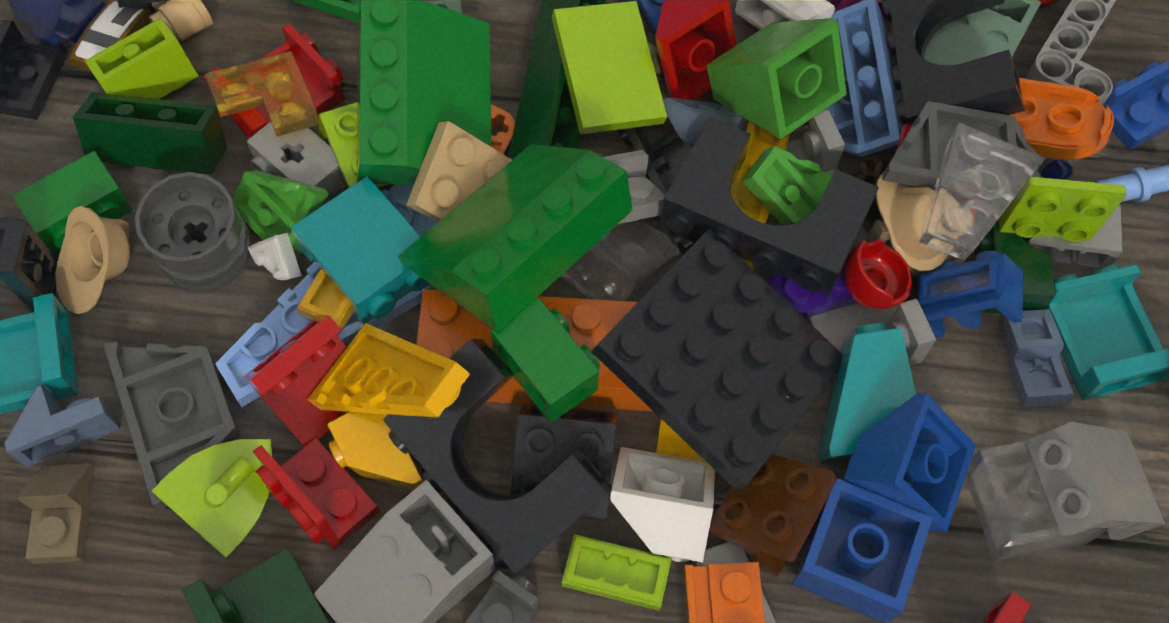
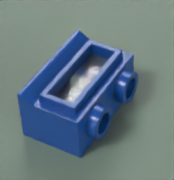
M984 251L977 254L974 261L962 264L944 261L942 265L932 271L919 273L917 300L936 338L944 337L945 324L943 323V318L951 316L963 327L978 328L981 326V310L994 307L1011 322H1022L1023 270L1005 254L997 251Z

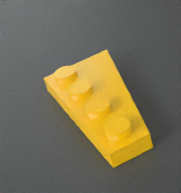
M365 323L307 400L320 410L439 417L444 409L457 399L461 386L470 373L451 359Z

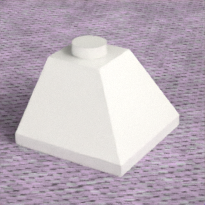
M620 447L610 496L611 502L652 553L670 557L673 561L677 562L689 560L703 562L713 513L715 470L707 462Z

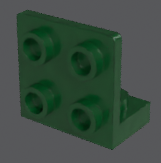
M287 549L216 590L212 589L202 579L182 589L198 623H329L296 560Z

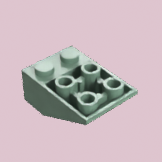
M1004 0V4L957 18L944 25L934 34L927 45L924 59L937 65H957L1005 50H1009L1011 56H1013L1041 2L1038 0Z

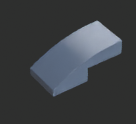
M1050 309L1022 311V322L1013 323L1003 316L1010 367L1022 408L1068 405L1074 393L1059 358L1064 343Z

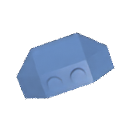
M864 0L836 11L832 16V19L838 21L847 95L825 109H829L845 143L843 151L860 158L898 145L903 126L897 111V101L903 99L902 90L897 89L892 74V65L898 64L897 55L894 56L890 50L887 39L888 29L877 0Z

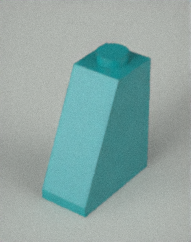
M884 323L868 324L856 328V335L842 343L840 351L843 354L842 364L835 373L818 448L819 462L852 456L862 433L916 395L902 328L885 330Z

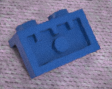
M1169 60L1162 64L1155 61L1144 68L1136 78L1130 81L1124 78L1113 85L1111 95L1103 105L1105 109L1108 105L1113 112L1114 124L1112 132L1129 150L1138 147L1169 129Z

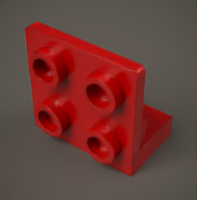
M318 315L243 376L303 447L315 438L320 440L330 431L328 423L348 413L320 410L307 400L347 348L337 335L342 330L330 315Z
M317 438L307 444L281 467L262 445L253 451L262 464L255 471L282 507L288 509L297 520L298 525L315 544L324 539L333 550H336L380 512L373 500L346 470L340 467L336 459Z

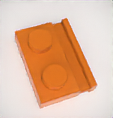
M759 562L708 564V566L696 567L685 565L684 582L688 623H765Z

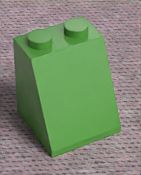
M832 18L770 23L706 65L714 100L780 140L847 95L838 21Z

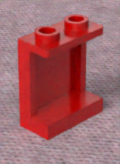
M290 23L282 27L286 39L284 44L233 77L228 78L219 67L204 75L214 101L248 139L285 109L303 124L307 125L318 118L320 113L327 112L345 100L341 81L344 80V77L339 67L330 58L324 60L319 55L318 48L312 38L305 32L300 35Z

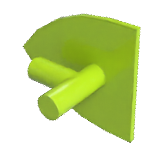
M239 439L206 448L191 455L179 464L151 492L227 558L243 541L260 518L270 491L255 472L262 464L253 451L262 445L272 457L271 439Z

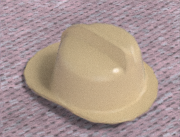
M881 174L876 184L879 187L876 193V200L894 250L900 253L909 267L918 271L933 270L942 265L948 257L951 247L954 246L955 241L960 236L962 221L957 205L950 197L935 189L882 181Z
M85 206L74 208L67 219L65 237L55 274L58 295L68 311L81 314L91 310L100 297L104 282L120 275L128 267L130 261V245L128 241L130 226L128 222L122 219L99 217L92 209Z

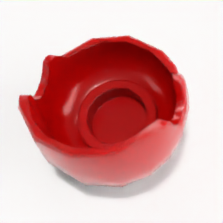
M882 239L869 243L862 240L850 252L842 270L845 287L854 301L863 307L885 310L898 306L907 299L912 285L910 267L899 252L886 246Z

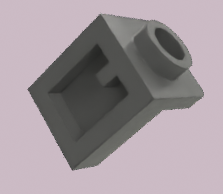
M497 570L491 578L493 585L465 622L531 623L540 611L539 599L534 596L537 589L519 574L515 575L512 572L510 577Z

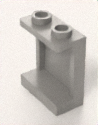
M1069 422L1028 441L1030 453L1058 528L1063 536H1074L1093 528H1106L1111 540H1121L1165 524L1127 431Z

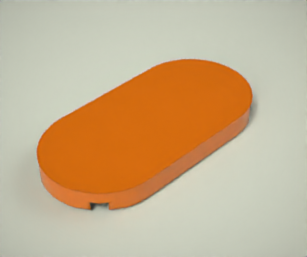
M1019 78L1025 111L1011 114L1010 116L1016 118L1025 133L1026 142L1034 148L1038 156L1060 160H1077L1092 156L1105 147L1111 135L1114 116L1108 105L1105 109L1099 103V96L1080 87Z

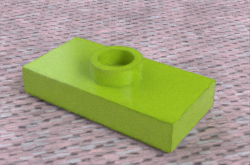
M574 534L562 579V587L660 611L672 558Z

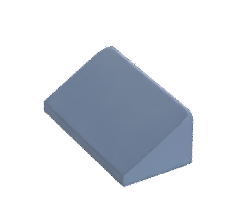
M670 97L663 98L666 114L679 137L685 143L695 144L709 117L746 131L749 120L721 103Z

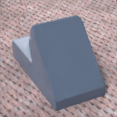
M40 384L32 394L4 445L6 452L27 468L120 430L115 413L99 396L93 399L86 398L74 401L62 411L57 398Z

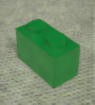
M95 151L12 195L30 226L53 254L61 251L67 219L74 208L85 206L92 209L99 217L109 219H121L122 216L133 211Z
M537 298L501 331L497 332L492 328L490 334L492 350L513 373L515 380L551 424L598 391L600 364L588 346L583 344L579 347L569 335V325L562 314L556 309L549 311L544 303Z

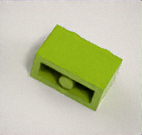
M161 18L84 60L106 94L160 99L173 91L181 89L186 83L199 77L178 40Z

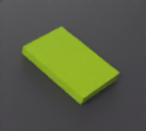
M637 1L554 9L551 18L580 135L664 124L667 114Z

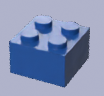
M837 478L812 527L792 584L880 622L890 623L904 610L933 517Z

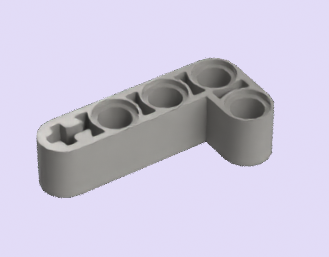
M1072 0L1038 53L1024 79L1080 87L1099 96V103L1104 105L1113 90L1111 79L1101 70L1080 59L1116 0Z

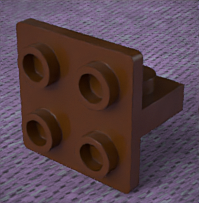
M771 454L746 487L738 492L732 486L730 487L710 523L709 531L717 538L743 546L755 562H759V568L762 571L778 576L786 561L793 562L796 559L833 489L837 477L832 470Z

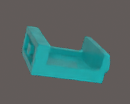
M368 176L291 227L300 250L309 261L314 259L352 304L357 317L363 324L368 323L373 318L378 319L387 315L401 298L411 291L422 290L429 284L400 263L398 258L403 251L421 236Z
M1114 264L1103 267L1089 276L1078 278L1076 274H1070L1054 281L1056 296L1045 309H1050L1064 343L1061 355L1082 401L1169 379V348L1163 349L1133 288V282L1141 275L1138 265L1119 268L1118 265Z
M52 293L33 298L34 312L0 320V414L24 409L35 389L40 384L47 388L57 400L79 395L69 313Z

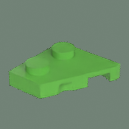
M774 146L763 151L742 182L781 225H790L804 220L814 212L833 175L821 171L820 165L807 159L799 160L793 153Z
M253 170L243 173L233 201L245 223L262 240L288 233L296 259L298 260L301 250L291 227L322 207L329 193L323 188L264 171Z

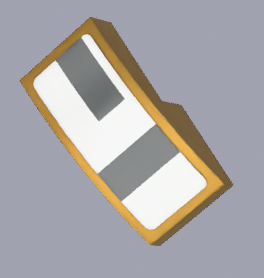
M117 0L109 1L96 14L81 34L69 57L70 65L91 71L84 60L151 23L149 20L151 10L149 8H119Z

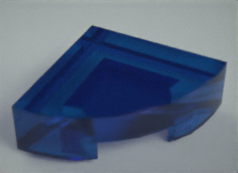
M1054 159L1045 166L1041 172V177L1068 180L1072 176L1074 168L1067 160Z

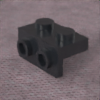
M3 20L0 26V114L38 120L68 54L63 42L24 36L14 21Z

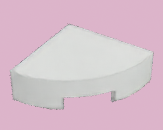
M288 233L275 235L248 246L254 262L258 266L263 265L273 274L272 276L275 279L288 280L302 276Z

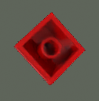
M666 0L663 2L655 39L670 98L695 100L711 90L706 65L737 45L729 0Z

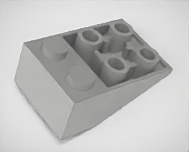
M425 480L378 521L313 595L336 623H435L495 571L496 568L493 554L431 484Z

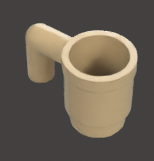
M168 0L151 4L156 13L149 16L150 22L152 23L161 18L179 42L213 25V20L201 0Z

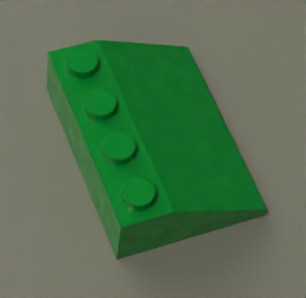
M360 0L358 13L357 182L368 176L374 184L414 185L439 122L449 121L492 147L489 22L422 0Z
M531 144L398 256L399 261L499 332L633 211L627 171L592 150Z

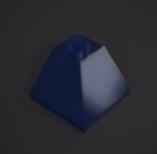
M8 0L15 19L33 27L31 35L56 45L59 38L76 44L88 24L106 5V3L100 0Z

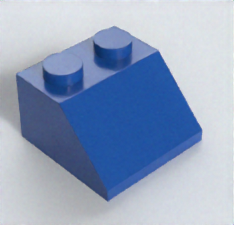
M917 393L860 435L849 461L844 480L932 516L933 519L929 531L947 533L976 445L927 393Z

